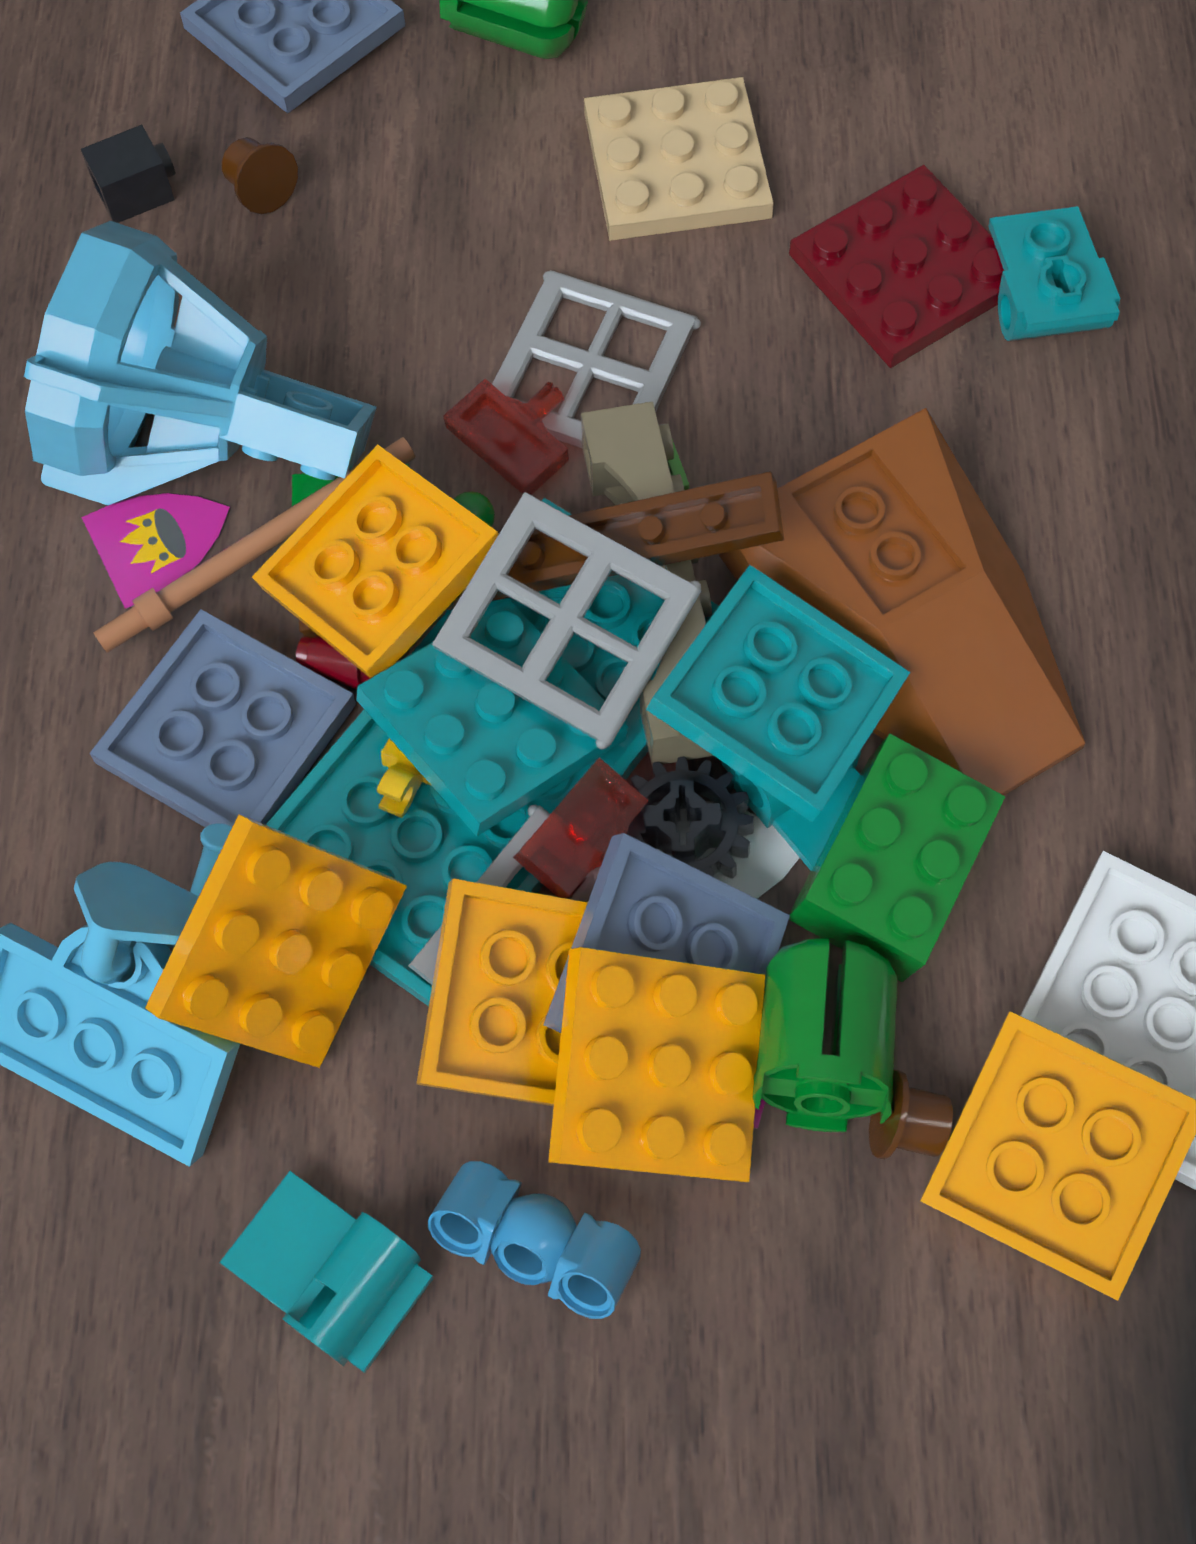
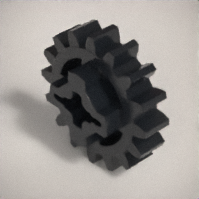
M685 756L678 757L675 771L667 772L660 762L652 763L654 778L649 782L635 774L631 778L632 791L635 797L629 795L618 796V812L624 817L613 820L614 835L625 833L655 849H660L665 854L712 877L720 872L722 875L733 879L737 875V864L732 856L738 858L749 857L750 841L743 836L754 833V816L743 814L749 809L747 792L731 794L734 788V775L727 772L717 780L712 778V763L706 759L697 771L688 770ZM698 794L707 797L714 803H707ZM664 797L657 805H652L657 800ZM682 809H686L687 821H690L689 832H686L685 845L680 844V833L676 831L678 821H681ZM709 848H716L711 854L698 860Z

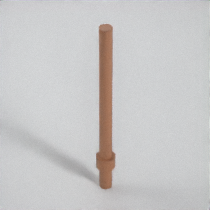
M404 437L384 448L404 464L416 458ZM338 477L158 592L152 587L133 599L132 602L135 606L94 631L95 637L108 653L144 629L150 627L154 631L173 619L170 614L171 612L288 539L344 478Z

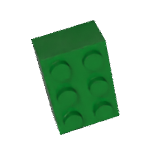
M889 733L868 759L815 866L811 870L789 913V920L821 938H829L831 944L842 950L845 940L870 947L889 960L897 975V980L904 982L926 964L1006 796Z

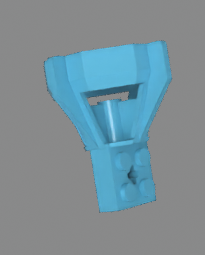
M108 221L81 233L45 312L37 353L27 360L24 377L31 380L25 415L33 461L44 464L41 481L46 486L105 505H111L218 461H226L239 449L240 445H243L242 451L245 454L256 459L276 461L280 457L301 464L300 470L309 476L323 480H334L336 476L345 479L365 451L377 407L264 370L267 336L261 330L258 331L177 263V254L159 237L113 221ZM178 293H179L180 295H182V300H181V304H180V309H179V313H178V317H177L176 326L174 327V323H175V319H176V315H177V310H178V306H179V295H178ZM147 415H155L148 446L134 447Z

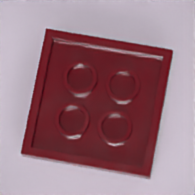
M925 165L918 167L793 238L790 241L789 249L791 258L889 368L896 366L998 305L999 288L1004 269L992 236Z

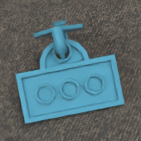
M219 823L205 827L200 834L203 850L190 892L139 866L123 862H105L77 876L74 891L87 925L62 940L59 948L12 923L0 928V1065L189 1167L204 1154L240 1043L159 1019L145 1007L172 953L170 948L176 945L232 829L229 825Z

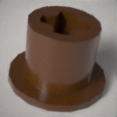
M246 137L230 144L222 159L224 177L234 185V191L239 202L250 212L258 214L274 212L283 206L293 194L298 181V165L294 155L284 146L275 143L260 144L255 139Z
M894 1069L891 1116L884 1123L880 1124V1112L870 1115L869 1145L872 1154L884 1160L891 1157L896 1148L932 1157L939 1156L945 1149L952 1128L953 1107L950 1098L945 1095L909 1087L906 1074Z

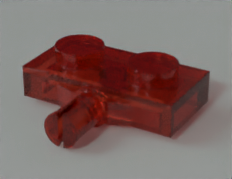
M484 379L443 415L446 428L522 494L526 492L532 495L569 461L568 448L551 435L542 422V419L565 400L557 386L554 388V384L551 382H547L526 403H523L520 400L505 396L488 380Z
M599 757L513 858L557 897L566 899L573 893L587 874L601 867L611 837L621 833L627 834L629 824L646 805L648 800Z

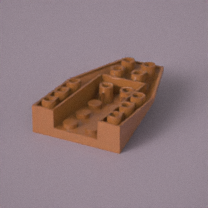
M927 408L777 488L784 533L783 541L719 554V557L737 581L749 565L753 566L911 672L873 730V733L883 740L890 733L1002 795L1008 794L1080 751L1085 746L1084 737L1024 573Z

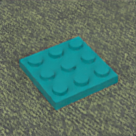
M749 565L652 697L646 710L813 822L823 810L911 672Z
M507 598L485 611L470 638L522 667L542 634ZM432 643L357 687L356 701L476 836H479L624 742L629 726L624 722L610 747L599 749L596 746V740L440 652L433 647ZM561 655L546 681L600 711L605 702L604 699Z

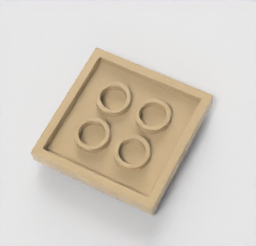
M743 77L584 98V114L609 241L772 219L773 199Z

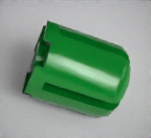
M439 0L440 18L451 22L449 27L454 30L542 59L558 58L567 50L576 38L585 18L588 0Z
M829 938L807 939L782 947L766 968L759 1053L753 1086L755 1107L759 1110L760 1101L763 1099L770 1106L787 1112L786 1125L812 1131L847 1132L848 1119L867 1117L880 1112V1124H882L891 1116L893 1108L897 975L889 960L868 946L849 940L844 941L842 964L838 966L836 975L830 1055H823L822 1045Z

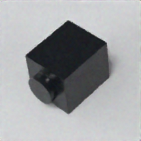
M142 124L80 149L94 187L113 222L120 223L175 200L168 177L176 174L171 158L162 142L153 146Z

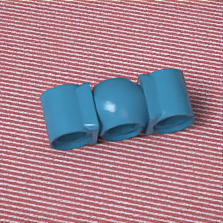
M469 1161L463 1164L428 1219V1229L436 1242L453 1254L462 1257H474L482 1265L486 1264L492 1253L498 1268L512 1280L524 1285H538L552 1281L548 1297L560 1299L569 1309L587 1318L602 1319L610 1316L641 1258V1248L632 1234L617 1224L608 1221H596L587 1213L583 1214L577 1225L571 1211L563 1202L555 1197L544 1193H534L518 1197L522 1182L508 1179L502 1171L481 1161Z

